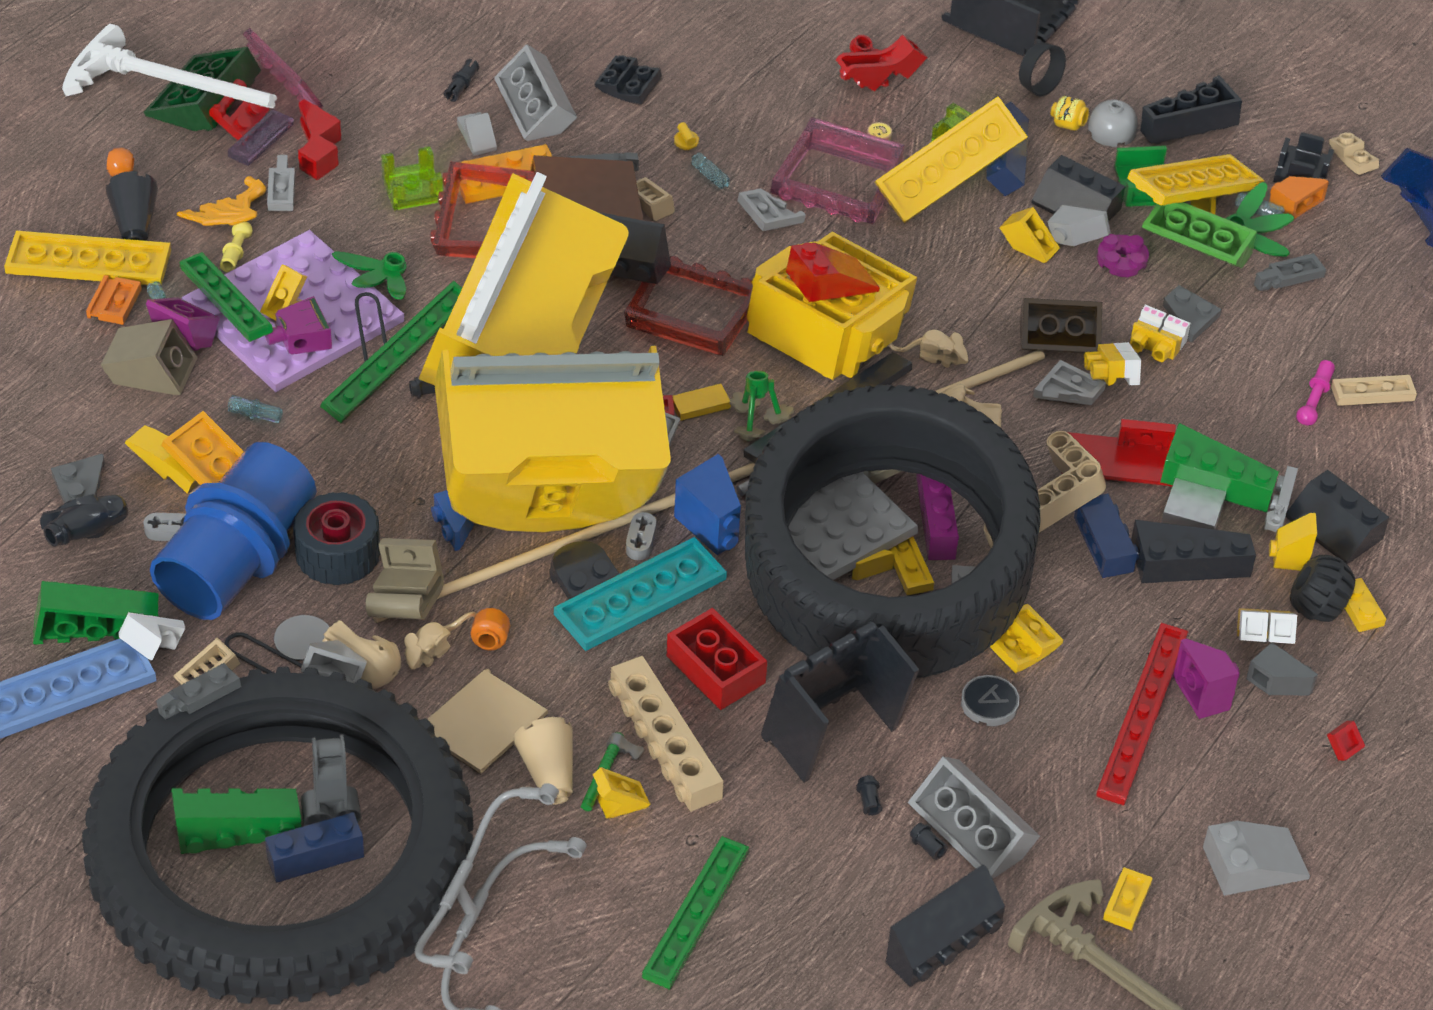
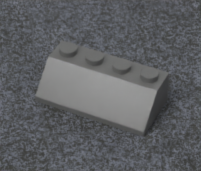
M527 44L494 77L526 141L559 135L577 118L547 56Z
M943 756L908 801V804L975 868L984 864L988 868L992 879L1021 861L1040 837L1034 829L959 759Z

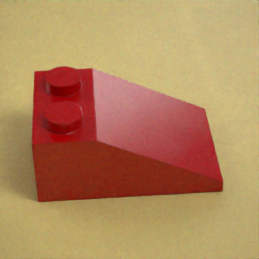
M815 242L791 246L786 273L809 302L879 292V285L856 257Z

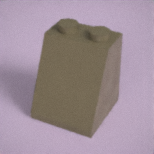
M173 319L118 328L101 366L113 384L171 395H181L198 357Z

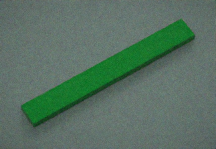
M452 281L325 398L320 407L339 423H342L438 333L439 328L443 329L463 287Z

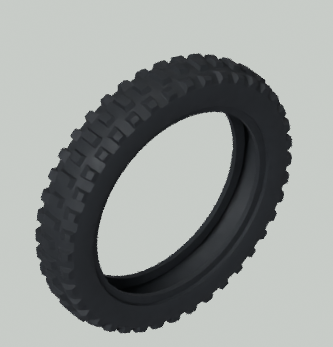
M278 667L276 673L263 674L260 668L249 670L248 676L240 678V688L191 714L187 711L179 712L165 720L159 714L158 708H155L146 715V724L143 726L134 725L127 732V739L122 744L116 745L109 754L111 762L101 768L98 774L99 781L95 782L90 793L89 802L91 807L87 808L85 823L88 828L82 831L84 853L87 854L83 858L86 875L91 877L89 879V887L93 900L100 904V912L108 925L115 928V934L119 941L126 947L132 946L134 948V955L137 960L146 965L149 963L154 964L157 974L169 980L173 976L178 978L181 987L190 991H195L198 987L207 989L209 997L220 1000L228 994L236 996L238 1003L251 1004L254 998H266L269 1005L281 1004L282 999L295 996L299 1002L311 1001L314 993L323 991L329 996L340 994L342 987L348 986L352 982L359 987L369 982L371 973L378 970L384 974L393 969L395 962L404 956L410 957L415 952L420 937L441 907L440 902L461 862L466 859L473 843V834L469 833L473 830V809L468 806L470 804V793L468 786L463 781L462 768L459 762L451 757L450 746L447 741L442 737L435 736L434 725L428 719L420 720L417 718V709L407 702L401 705L398 704L395 694L386 689L380 692L374 691L372 683L359 679L352 683L346 680V676L343 673L333 671L328 677L320 675L316 668L307 667L303 673H291L289 667ZM343 734L345 752L370 764L392 783L401 795L412 820L410 834L399 860L387 876L369 893L351 905L332 914L288 925L262 926L242 924L205 913L185 902L171 891L160 879L147 856V842L150 829L159 809L171 794V788H176L191 773L213 759L244 747L263 743L288 741L312 743V737H315V740L339 738V735Z

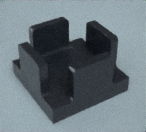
M1303 132L1299 136L1297 146L1289 145L1290 138H1285L1273 182H1281L1289 176L1327 179L1334 157V150L1329 149L1328 154L1322 153L1325 139Z

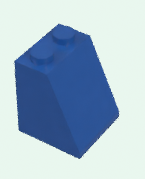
M717 454L676 479L674 517L717 556L726 550L734 548L739 542L741 504L723 458Z

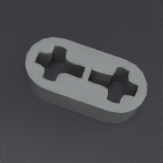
M647 512L637 513L631 520L626 539V554L633 560H644L651 553L656 534V518L652 514ZM642 525H646L644 531L640 530ZM638 542H642L640 548H636Z
M149 514L143 521L146 537L155 541H169L183 525L186 514Z

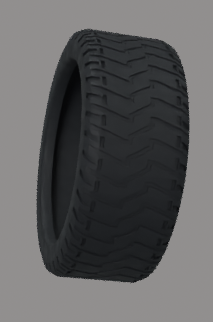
M893 385L865 386L863 388H854L852 391L838 392L834 396L825 397L823 400H818L813 405H809L805 410H801L797 415L789 419V422L785 423L774 434V438L768 441L762 450L763 453L757 458L753 468L754 471L750 474L748 491L746 492V571L753 596L757 598V603L762 613L768 617L767 620L774 629L780 632L781 636L792 646H795L797 650L808 657L826 646L830 647L831 643L849 633L853 634L856 629L872 621L877 628L884 626L919 668L916 679L937 675L965 664L993 645L1013 624L1014 619L1024 605L1030 589L1040 529V500L1036 482L1020 450L1005 431L984 413L977 411L974 407L969 406L963 401H958L952 396L950 397L944 393L938 394L936 391L927 390L926 388L917 389L914 386L897 385L896 387ZM898 470L921 474L943 483L965 498L983 519L992 538L993 546L988 555L968 575L945 588L921 595L887 597L859 592L826 576L814 567L796 546L788 526L798 509L816 491L837 479L864 471Z

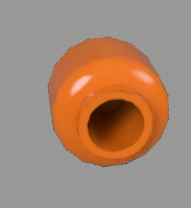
M495 608L480 610L474 618L470 632L471 639L475 645L488 651L501 648L506 643L511 627L508 616Z

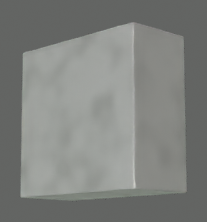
M1175 478L1161 523L1215 530L1223 508L1226 492Z

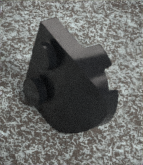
M589 541L573 542L559 548L552 557L549 569L552 583L557 582L568 600L619 575L603 548Z

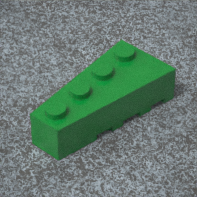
M1178 423L1165 460L1161 482L1173 485L1175 478L1225 491V501L1267 513L1279 471Z
M41 581L34 616L33 645L43 644L45 639H57L58 643H70V638L87 637L88 641H99V639L105 636H113L117 640L128 612L158 617L159 593Z
M171 788L181 854L199 853L219 848L227 849L232 846L251 843L259 844L265 841V837L302 827L296 789H256L254 793H245L241 791V788H229L228 793H211L210 788H198L197 793H183V788Z

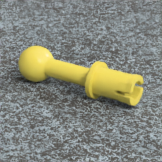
M247 221L232 227L234 238L231 243H227L224 246L223 257L220 263V268L224 272L234 270L237 262L243 257L242 243L253 232L251 224Z

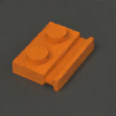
M104 275L86 309L87 318L91 319L94 316L98 317L100 321L124 325L142 290L141 282L118 277L109 279L107 275Z

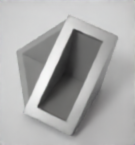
M339 640L310 643L301 672H304L306 667L316 668L320 675L328 677L333 671L345 674L347 681L355 683L361 679L367 661Z

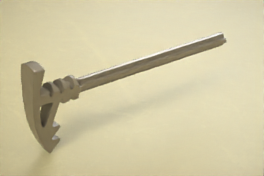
M1099 879L1075 883L1055 891L1035 905L1012 929L1008 946L1018 954H1021L1033 931H1036L1043 937L1050 935L1049 941L1054 945L1062 944L1061 950L1066 954L1073 952L1072 958L1077 962L1081 959L1087 960L1154 1010H1184L1096 946V937L1091 933L1083 935L1084 928L1078 924L1071 926L1076 912L1079 911L1085 916H1089L1092 901L1098 905L1101 904L1103 890L1101 880ZM1067 906L1063 917H1058L1053 913L1060 907Z

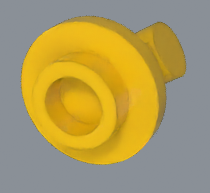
M685 122L678 124L677 129L679 132L674 136L675 145L683 150L695 148L699 143L698 135L690 131Z

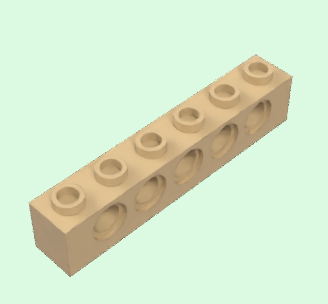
M643 655L611 667V680L608 681V685L614 697L618 696L625 716L631 717L637 735L645 739L651 757L659 761L663 776L667 781L671 780L678 800L684 802L690 812L722 800L723 780Z

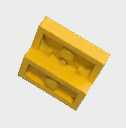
M1025 604L1014 619L1013 624L990 648L1014 673H1018L1048 656L1062 645L1064 640L1029 604Z

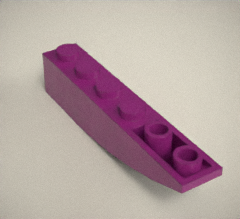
M916 474L928 560H956L959 535L951 488L931 478Z

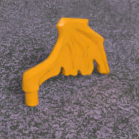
M247 176L244 183L249 188L237 195L236 200L229 197L217 200L216 204L207 203L200 205V212L185 210L179 211L176 214L180 218L201 223L203 226L236 225L257 217V211L250 209L251 202L264 195L267 188L259 179L256 180L251 176Z

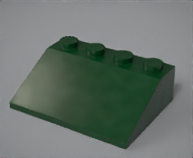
M248 46L193 55L181 69L229 83L240 79L246 83L247 87L255 82V78L262 71ZM170 81L143 113L147 117L192 131H210L218 126V122L210 116L209 110L214 104H218L224 95ZM235 99L232 102V104L226 109V114L231 110L230 107L235 103V101L239 99Z

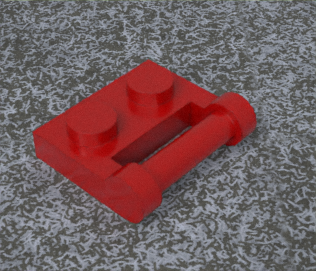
M236 79L232 83L247 87L246 83L240 79ZM224 96L218 104H214L211 107L209 114L241 143L270 109L243 101L229 117L226 114V109L235 98Z

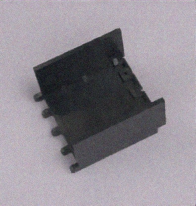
M952 0L950 13L944 12L941 18L948 24L1024 56L1033 45L1040 42L1046 43L1054 32L1076 11L1075 5H1078L1080 0Z
M871 621L856 629L853 634L849 633L831 643L830 647L826 646L808 656L806 661L801 660L785 669V672L779 676L775 685V691L770 700L771 703L761 736L765 742L771 741L803 783H805L810 778L829 724V720L820 709L831 703L839 702L841 697L850 692L859 691L886 726L893 732L897 729L919 668L884 626L877 628L875 623Z

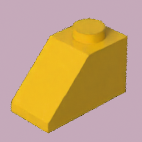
M1034 207L1013 213L999 227L1013 249L1042 263L1048 262L1060 249Z
M1309 513L1277 529L1275 540H1270L1269 556L1273 557L1274 568L1301 571L1302 567L1310 560L1317 536L1316 513Z

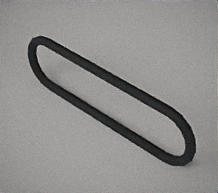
M369 292L360 293L355 298V310L364 362L368 360L359 309V299L361 297L370 296L376 301L383 344L387 342L380 301L376 295Z
M243 632L229 635L224 643L239 659L258 669L260 668L261 671L267 674L274 672L232 650L229 647V641L234 637H245L296 666L302 667V663L287 657L280 651Z

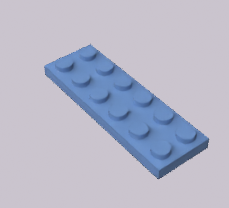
M119 638L0 682V739L157 681L156 673L148 658Z

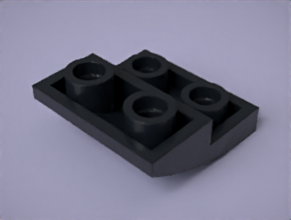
M615 55L594 84L597 89L612 97L630 103L642 104L660 80L662 74L660 68L639 66L638 60L635 57Z

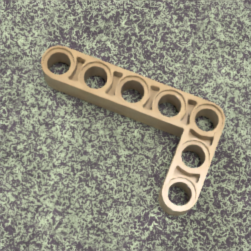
M1056 431L1047 438V446L1052 462L1063 474L1038 489L1040 500L1039 532L1099 496L1106 489V482L1099 462L1066 431ZM984 525V532L991 549L993 541L986 525Z

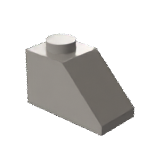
M1062 205L1047 221L1049 232L1057 244L1076 246L1108 236L1111 233L1107 212Z

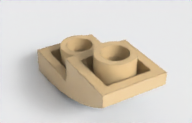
M1342 133L1338 137L1329 139V144L1337 156L1356 174L1360 175L1379 168V159L1364 151V141L1354 136V134Z

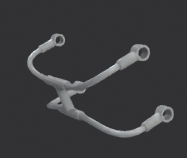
M544 783L541 787L512 789L502 793L492 802L480 823L466 859L461 862L440 902L441 907L416 945L415 956L419 961L432 964L433 967L444 968L441 981V996L447 1010H501L493 1005H488L486 1009L467 1007L460 1009L453 1005L449 996V981L452 969L459 974H467L473 963L470 955L458 951L463 940L468 937L489 896L488 891L501 871L512 860L530 851L548 850L549 852L567 853L573 858H581L586 849V843L578 837H572L569 841L549 840L548 842H537L521 846L505 856L496 865L482 888L478 889L473 900L468 894L464 883L473 868V860L488 824L498 807L512 797L535 799L546 805H552L559 794L558 789L552 784ZM457 899L465 912V916L456 931L457 937L449 955H425L423 953L424 946L444 918L446 912L451 910Z

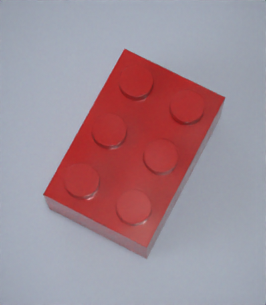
M714 608L707 610L667 634L666 656L720 710L766 683L767 660Z

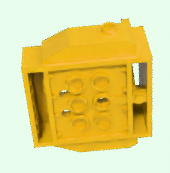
M831 232L819 241L814 242L856 257L879 285V292L809 302L786 273L791 246H788L756 267L747 312V320L749 321L747 333L821 373L824 377L833 380L840 374L852 378L858 373L860 362H865L875 354H879L886 346L897 339L903 316L910 310L917 277L844 237Z

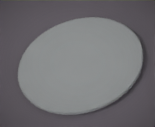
M311 615L291 617L282 622L276 629L274 634L275 646L278 651L294 660H304L310 643L323 642L322 640L325 638L324 633L329 628V625L322 619Z

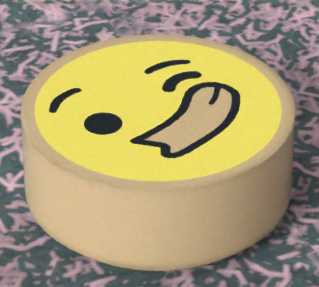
M881 122L869 125L867 129V139L869 142L875 145H885L891 141L892 129L889 125Z

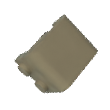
M382 538L379 548L384 569L373 584L374 593L367 594V615L369 617L425 619L442 592L444 585L436 540Z

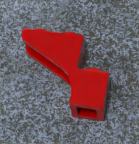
M902 35L895 43L881 51L842 53L835 60L841 66L839 71L847 79L853 78L863 89L868 87L875 92L891 73L896 76L901 74L908 79L927 59V56L915 42Z
M303 99L299 102V110L302 114L300 125L308 142L298 150L299 169L318 181L339 166L338 148L335 144L341 140L340 120Z

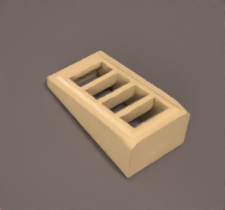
M646 177L636 181L641 209L652 220L658 221L674 213L673 197Z
M216 638L173 677L182 685L189 681L186 677L192 675L196 678L200 674L197 670L200 668L204 672L211 670L207 666L210 662L214 665L211 669L225 663L231 670H234L240 662L237 656L221 640ZM220 656L222 659L218 662L216 658Z

